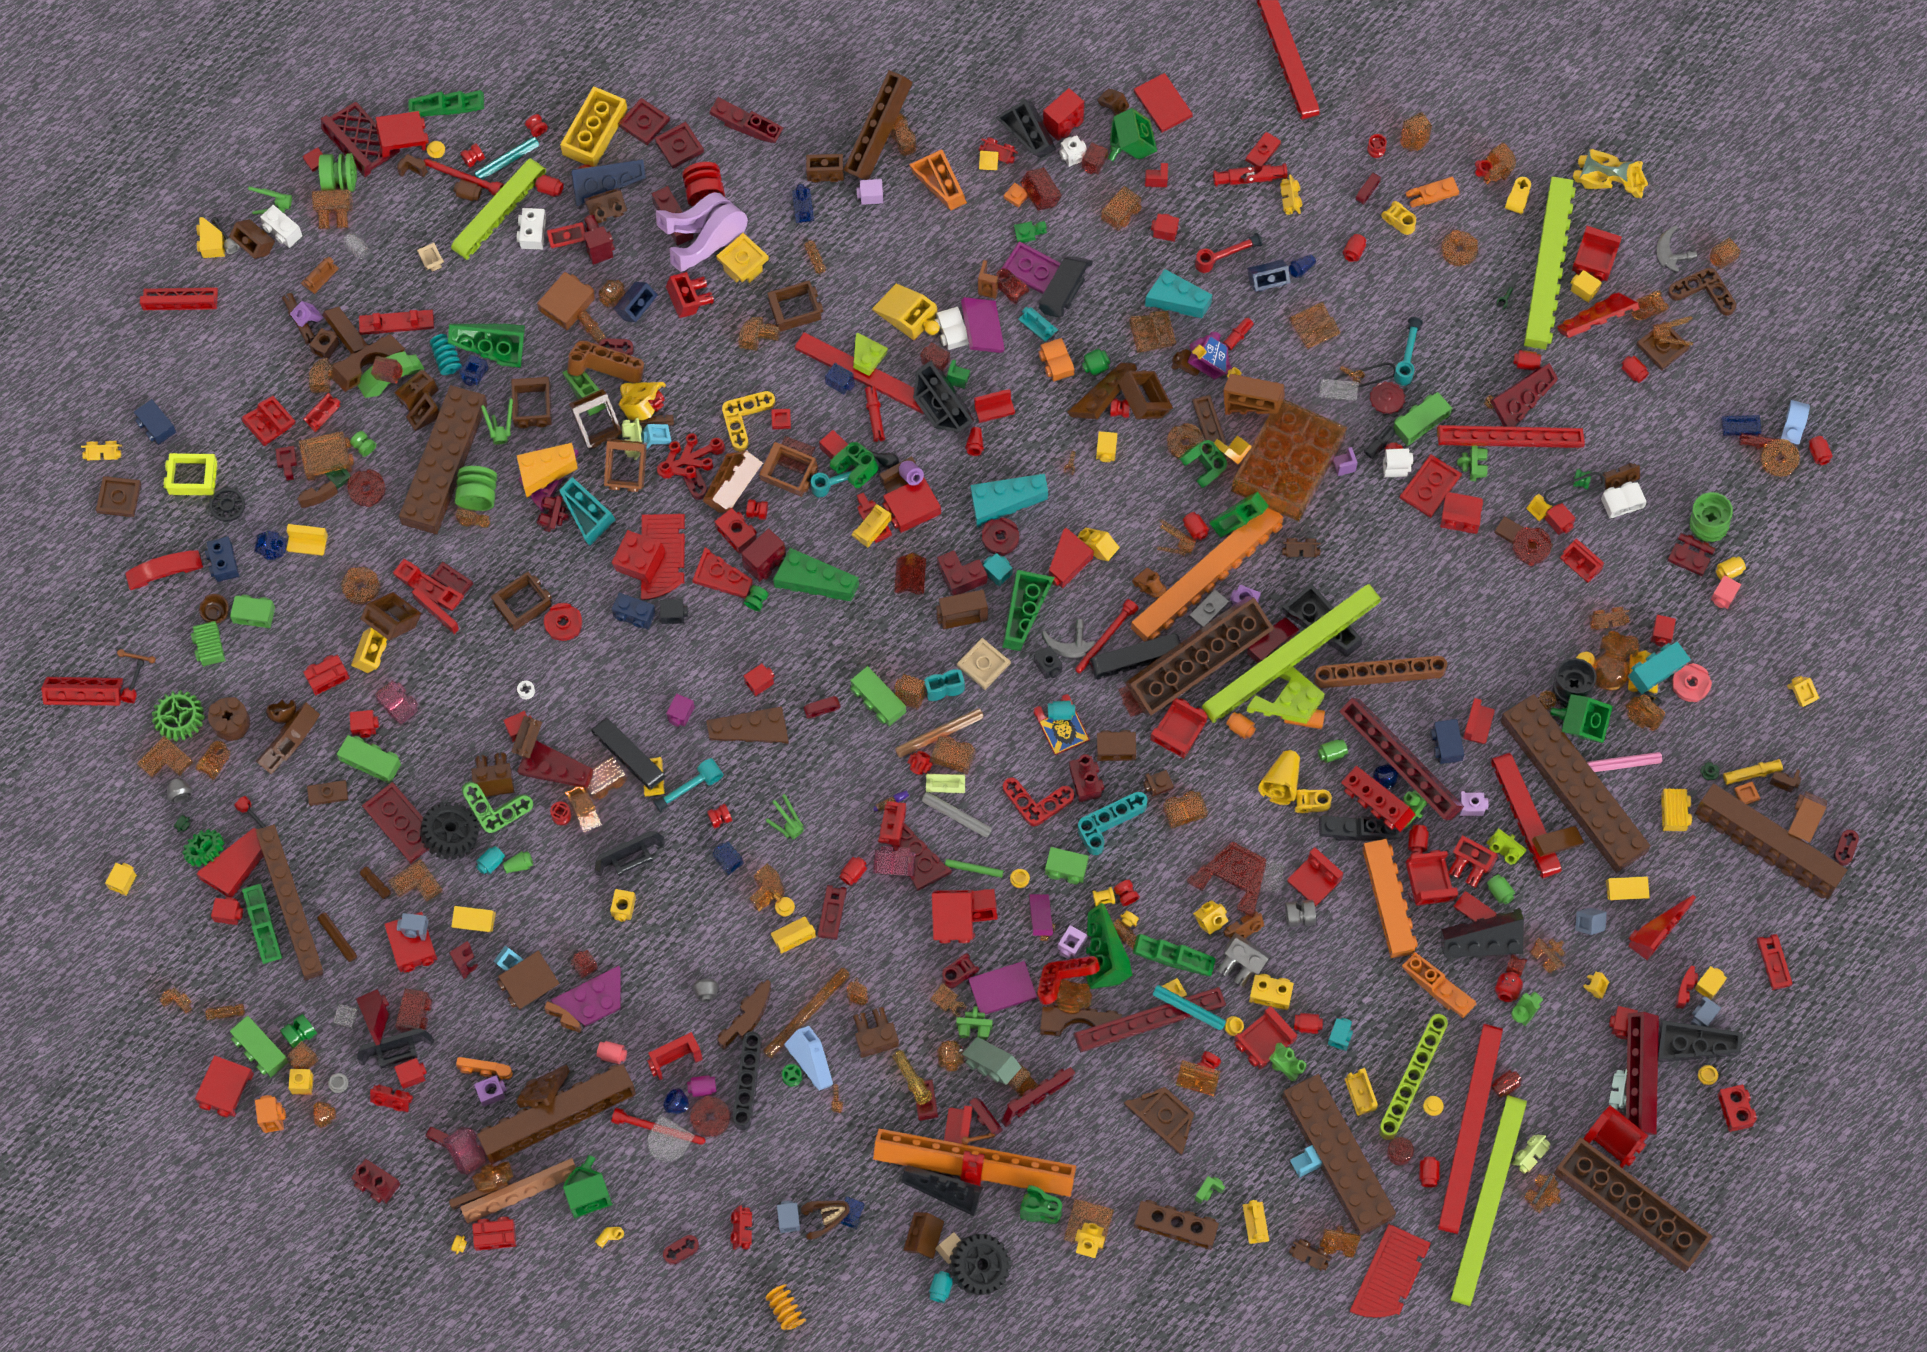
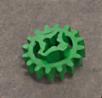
M207 829L205 833L201 830L199 834L193 835L194 838L192 840H187L189 844L184 845L185 850L182 853L185 860L192 867L195 865L200 867L202 863L206 866L208 862L214 861L215 856H220L218 852L223 851L224 848L222 846L225 842L215 829L212 831Z

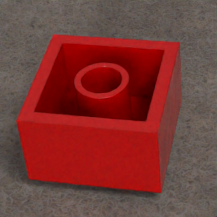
M1070 88L1043 110V123L1048 133L1057 141L1062 137H1068L1071 130L1075 126L1079 127L1084 121L1085 101Z
M627 530L614 556L612 565L617 572L650 584L666 550L660 541Z

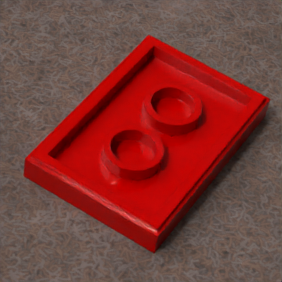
M1165 73L1134 88L1135 95L1161 133L1193 117V113Z
M1430 454L1399 498L1431 518L1444 501L1446 493L1452 490L1462 476V473Z

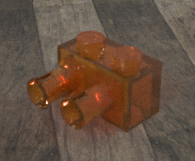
M350 190L312 191L313 210L318 213V229H330L329 213L331 211L336 212L337 228H342V223L344 228H349L347 212L352 211V192Z

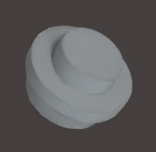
M341 1073L332 1075L328 1081V1086L334 1093L344 1092L349 1084L347 1077Z

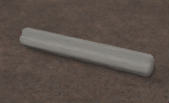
M926 792L922 798L923 803L984 837L990 835L991 827L931 793Z

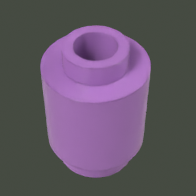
M904 461L899 466L900 476L910 485H917L923 480L924 473L914 462Z

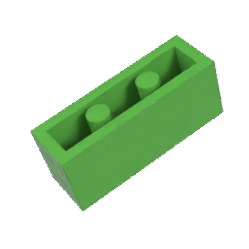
M1438 392L1433 396L1430 394L1419 406L1414 405L1408 414L1399 416L1394 421L1393 429L1405 445L1408 446L1449 417L1452 407Z
M868 666L850 680L852 687L850 690L852 693L864 700L863 704L868 710H874L877 714V719L882 724L886 723L888 726H891L906 713V705Z
M347 735L337 753L339 761L390 784L401 766L398 756L390 751L388 753L382 751L375 744L369 745L364 743L365 741L358 736L351 737Z
M246 1016L230 1030L233 1036L231 1038L232 1042L238 1048L242 1046L246 1050L244 1055L250 1061L255 1060L258 1063L256 1068L263 1076L267 1073L271 1078L289 1063L286 1056L249 1016Z

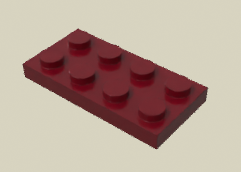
M393 782L362 805L367 814L410 864L427 851L420 837L423 817Z

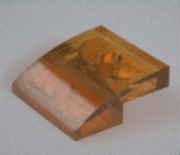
M1323 302L1289 318L1307 349L1341 333Z
M1168 311L1150 312L1147 316H1131L1129 319L1137 353L1176 345Z
M1075 1199L1064 1240L1078 1244L1075 1241L1077 1230H1082L1084 1223H1093L1104 1228L1102 1236H1105V1245L1114 1209Z

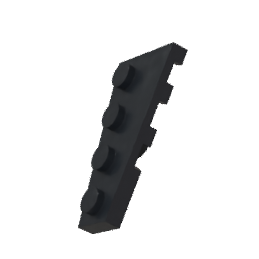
M907 1165L901 1181L972 1216L977 1211L984 1188Z

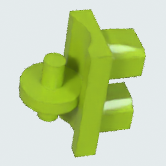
M1499 828L1486 842L1490 846L1489 849L1503 855L1505 861L1510 865L1515 864L1527 850L1514 840L1515 836L1513 834L1508 836Z

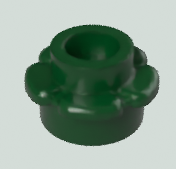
M1712 762L1705 763L1700 769L1703 778L1706 780H1715L1719 776V767Z
M182 815L173 826L177 829V832L181 830L185 832L191 825V822H189L190 817L187 818L185 815Z

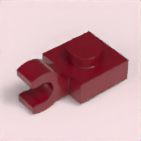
M294 446L275 449L278 468L284 469L286 481L294 480L292 466H297Z

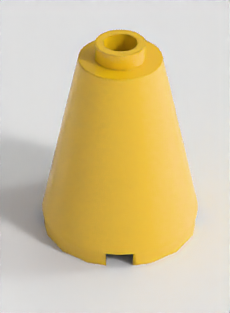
M1283 751L1259 783L1258 790L1263 797L1265 795L1270 797V802L1288 805L1291 801L1294 802L1296 798L1300 757L1295 751Z

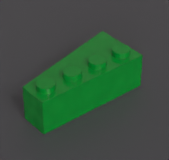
M792 548L789 549L773 579L774 588L806 592L811 595H822L850 602L859 587V577Z
M1017 570L1012 587L1002 648L1021 651L1049 592L1054 577Z

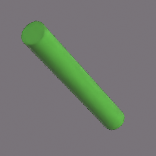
M946 859L945 866L1003 877L1004 870Z

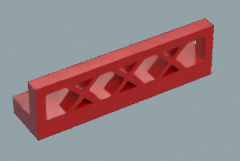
M218 288L144 289L143 296H140V304L143 310L217 309ZM170 293H174L176 296H167V295L170 294ZM148 294H157L158 296H148Z
M46 677L41 687L43 705L120 706V689L123 685V678Z

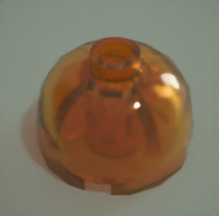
M1606 652L1601 654L1593 665L1597 676L1595 684L1601 689L1607 691L1622 688L1628 681L1630 667L1627 660L1621 654Z

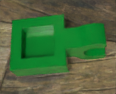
M1032 221L1014 225L1017 243L1019 241L1022 243L1036 240L1035 235L1047 233L1045 221L1039 222L1034 226Z

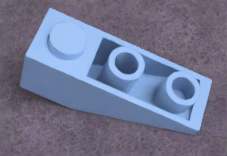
M810 1026L796 1030L784 1044L789 1053L796 1059L801 1069L805 1071L819 1091L832 1086L833 1081L820 1039Z

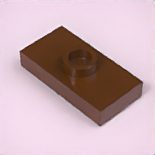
M346 780L307 786L310 806L348 800Z

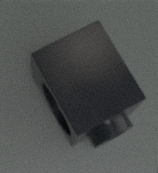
M683 599L660 600L662 624L685 623L684 617H688V606H684Z

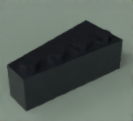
M1514 909V912L1504 914V912L1499 913L1495 917L1488 919L1480 918L1473 923H1462L1441 929V948L1444 958L1523 954L1524 918L1521 909Z

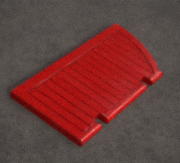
M685 514L642 515L641 535L660 541L666 552L651 583L641 581V600L663 596L684 584V573H678V568H684L685 534H679V529H685Z
M1388 1224L1350 1312L1372 1318L1387 1317L1395 1314L1400 1315L1404 1304L1399 1302V1298L1401 1296L1407 1299L1422 1263L1416 1260L1418 1256L1425 1258L1431 1243Z

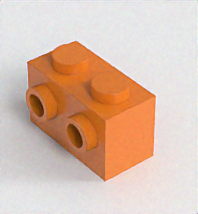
M265 1095L255 1100L257 1122L262 1131L268 1133L284 1130L283 1120L286 1119L285 1108H282L281 1102H278L271 1095Z

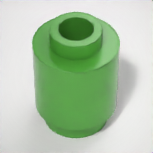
M1343 739L1320 745L1318 750L1320 760H1324L1325 763L1343 758L1344 755L1348 754V749Z
M1500 874L1487 882L1488 889L1499 904L1503 902L1508 904L1514 899L1515 891Z

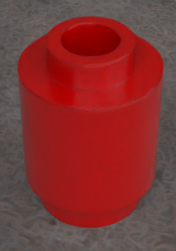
M543 174L537 178L535 187L540 193L560 197L563 192L564 183L560 182V179Z
M1354 234L1349 238L1343 250V255L1347 261H1359L1366 247V238L1360 234Z
M1519 350L1518 354H1514L1513 364L1517 365V369L1534 371L1540 368L1541 354Z
M1628 356L1622 362L1623 366L1621 369L1633 381L1641 383L1649 375L1647 367L1636 356Z
M1817 436L1809 441V450L1814 462L1820 465L1828 464L1833 455L1827 440L1823 436Z
M1191 512L1184 517V527L1194 540L1199 539L1201 541L1208 536L1209 527L1199 514Z
M1413 825L1411 827L1408 840V850L1411 853L1422 852L1423 854L1427 852L1429 832L1426 826Z
M852 857L840 871L839 878L849 886H852L853 883L856 884L867 870L865 866L867 863L860 857Z
M1295 1014L1294 1030H1298L1299 1033L1318 1034V1030L1323 1029V1018H1319V1014Z
M1424 1157V1160L1419 1162V1181L1421 1186L1427 1188L1437 1187L1440 1175V1162L1435 1157Z

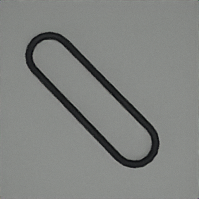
M1389 362L1342 374L1335 379L1334 384L1339 391L1353 390L1393 378L1396 367ZM1390 365L1394 369V373L1389 377L1342 389L1337 385L1339 378L1380 366Z
M1599 472L1586 474L1546 490L1544 501L1552 506L1600 489L1605 484V478ZM1599 475L1602 478L1601 485L1561 501L1551 503L1546 498L1547 493L1589 476Z

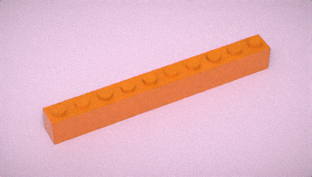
M1267 502L1269 506L1263 514L1249 520L1246 525L1236 529L1134 619L1131 623V629L1144 642L1159 638L1160 632L1163 629L1168 630L1178 616L1180 618L1187 613L1189 606L1192 604L1196 605L1202 599L1201 596L1205 592L1210 593L1214 589L1216 582L1219 580L1223 581L1229 575L1228 572L1232 568L1237 569L1242 564L1243 558L1246 556L1250 557L1256 551L1255 548L1259 544L1264 545L1269 540L1270 534L1280 531L1283 527V516Z
M878 1130L873 1160L902 1166L910 1165L920 1169L961 1176L964 1151H970L971 1154L975 1155L979 1153L985 1154L982 1181L1020 1188H1028V1185H1032L1042 1189L1044 1192L1071 1197L1076 1165L890 1130Z

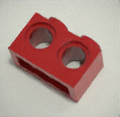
M1744 1085L1721 1089L1717 1096L1729 1132L1752 1127L1757 1117L1755 1110L1750 1107V1094L1748 1090H1745ZM1736 1095L1740 1102L1732 1101L1730 1096ZM1736 1114L1744 1115L1746 1121L1738 1120Z

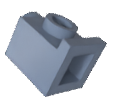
M403 913L402 919L398 920L397 931H401L402 934L409 938L420 936L421 940L425 941L429 922L426 916Z
M1705 996L1692 1013L1694 1018L1691 1021V1025L1708 1027L1721 1010V1007Z

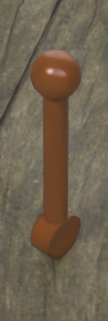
M123 649L117 651L119 657L126 656L141 659L151 664L156 661L153 656L145 657L126 653Z
M989 1133L970 1138L965 1136L961 1141L963 1144H968L971 1141L993 1138L995 1134Z

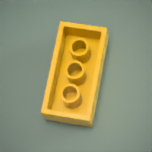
M593 86L560 144L562 155L585 165L597 166L619 127L618 123L628 111L626 100Z

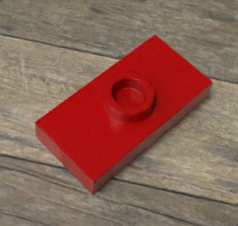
M1265 132L1248 154L1245 161L1255 167L1265 165L1281 144V140Z

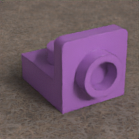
M301 301L290 313L292 318L301 327L307 321L319 322L324 318L313 304Z

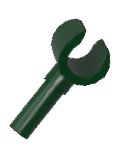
M1509 287L1503 297L1497 299L1496 306H1498L1499 302L1503 301L1505 303L1503 309H1506L1508 298L1513 291L1512 287Z

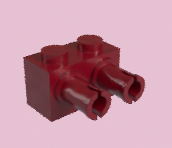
M595 215L585 217L584 221L587 225V232L583 233L586 250L592 264L594 265L613 258L612 251L615 248L610 231L606 232L604 226L599 227Z
M1087 754L1081 755L1079 759L1069 761V770L1078 801L1084 802L1100 798L1104 785L1102 779L1098 780L1097 773H1099L1097 761L1093 762L1092 756Z
M366 1158L362 1164L357 1166L356 1172L351 1178L357 1190L362 1193L366 1190L371 1194L370 1198L377 1203L382 1201L387 1204L400 1186L398 1179Z

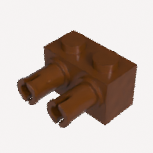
M619 188L584 199L588 214L595 215L597 223L606 221V218L613 216V218L623 216V212L627 211L622 192Z
M501 752V759H499V753L494 755L495 765L488 766V758L484 755H481V762L480 756L475 758L476 768L471 769L472 782L480 787L485 797L515 793L510 763H507V755Z
M879 1007L880 1016L877 1008L872 1010L877 1027L869 1029L865 1013H860L861 1021L858 1014L853 1016L858 1033H855V1039L861 1058L899 1047V1039L893 1022L888 1023L884 1007Z

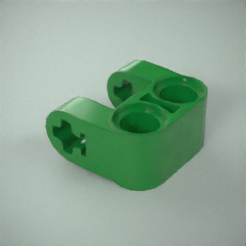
M1210 440L1198 442L1179 457L1184 466L1198 457L1207 469L1196 480L1201 488L1210 484L1227 467L1226 458ZM1203 445H1206L1208 448L1207 454L1202 451ZM1215 459L1219 462L1218 469L1213 464Z
M858 442L849 443L830 462V468L837 474L843 473L851 465L855 467L848 477V482L855 488L863 486L878 471V464L874 455Z

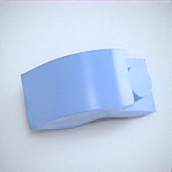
M1791 400L1781 440L1800 444L1809 414V404Z

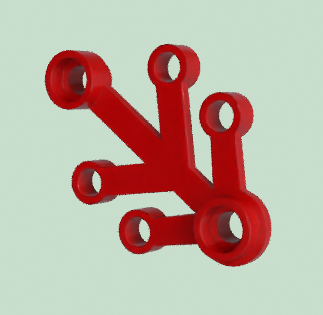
M688 434L686 436L687 444L680 459L676 461L674 460L676 455L680 453L681 446L677 441L671 442L669 444L670 452L666 461L661 462L657 466L658 474L664 479L671 478L674 474L692 479L697 475L695 467L703 468L706 471L711 470L714 466L711 458L696 459L710 452L714 455L722 454L725 451L723 440L713 438L709 445L691 453L694 446L698 443L696 434ZM683 465H686V466H687L685 469H684V468H679V467H681V466H683Z

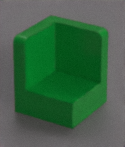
M952 359L947 378L953 386L965 389L970 370L957 367L956 360Z

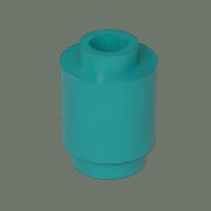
M1052 701V703H1048V719H1053V721L1072 720V716H1075V704H1071V701Z
M496 846L489 848L476 860V868L482 874L487 873L490 875L503 862L505 855Z
M940 1271L939 1274H934L929 1290V1299L945 1303L953 1284L951 1274Z

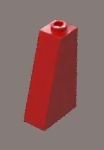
M251 829L223 851L219 857H216L213 862H209L197 873L198 878L226 897L233 898L263 857L256 836L257 829Z

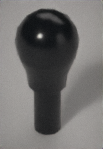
M870 451L874 458L887 469L899 464V458L894 453Z

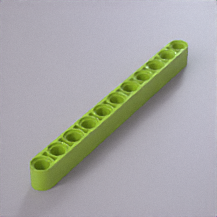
M1370 584L1365 585L1206 701L1201 707L1202 710L1205 711L1212 723L1217 722L1218 718H1223L1378 605L1382 599Z
M1507 1095L1450 1301L1471 1306L1526 1108V1100Z

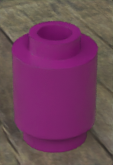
M715 1076L691 1077V1081L687 1082L688 1094L692 1093L693 1097L712 1095V1093L716 1092Z

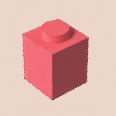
M1724 575L1711 600L1714 601L1716 606L1728 609L1741 584Z

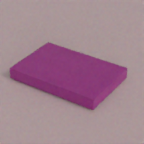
M1019 241L1000 269V272L1044 294L1061 263Z
M964 297L961 300L970 350L1002 353L1005 348L996 301Z
M1025 961L968 978L978 1011L985 1013V1015L1037 999Z

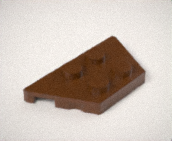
M567 1064L537 1079L529 1080L516 1100L519 1108L538 1106L537 1102H543L544 1106L550 1105L570 1072Z
M1166 1087L1124 1102V1105L1173 1150L1180 1156L1183 1154L1194 1113Z

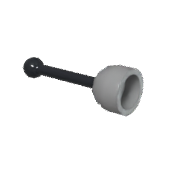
M213 217L211 222L222 232L225 239L223 245L226 252L232 254L238 251L240 246L231 238H228L218 223L219 219Z

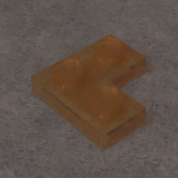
M164 736L137 765L152 778L165 764L180 776L193 761Z
M421 859L388 880L399 898L415 887L426 902L443 891Z

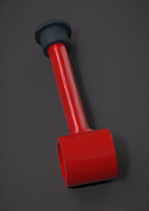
M1256 232L1254 236L1249 237V240L1213 253L1210 249H1201L1196 255L1195 267L1201 273L1210 272L1216 260L1248 247L1253 248L1258 245L1261 247L1263 245L1262 239Z

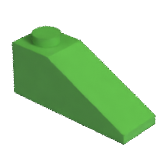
M567 370L562 372L578 399L599 391V388L585 371L579 376L571 375ZM604 403L586 410V412L590 416L605 409Z

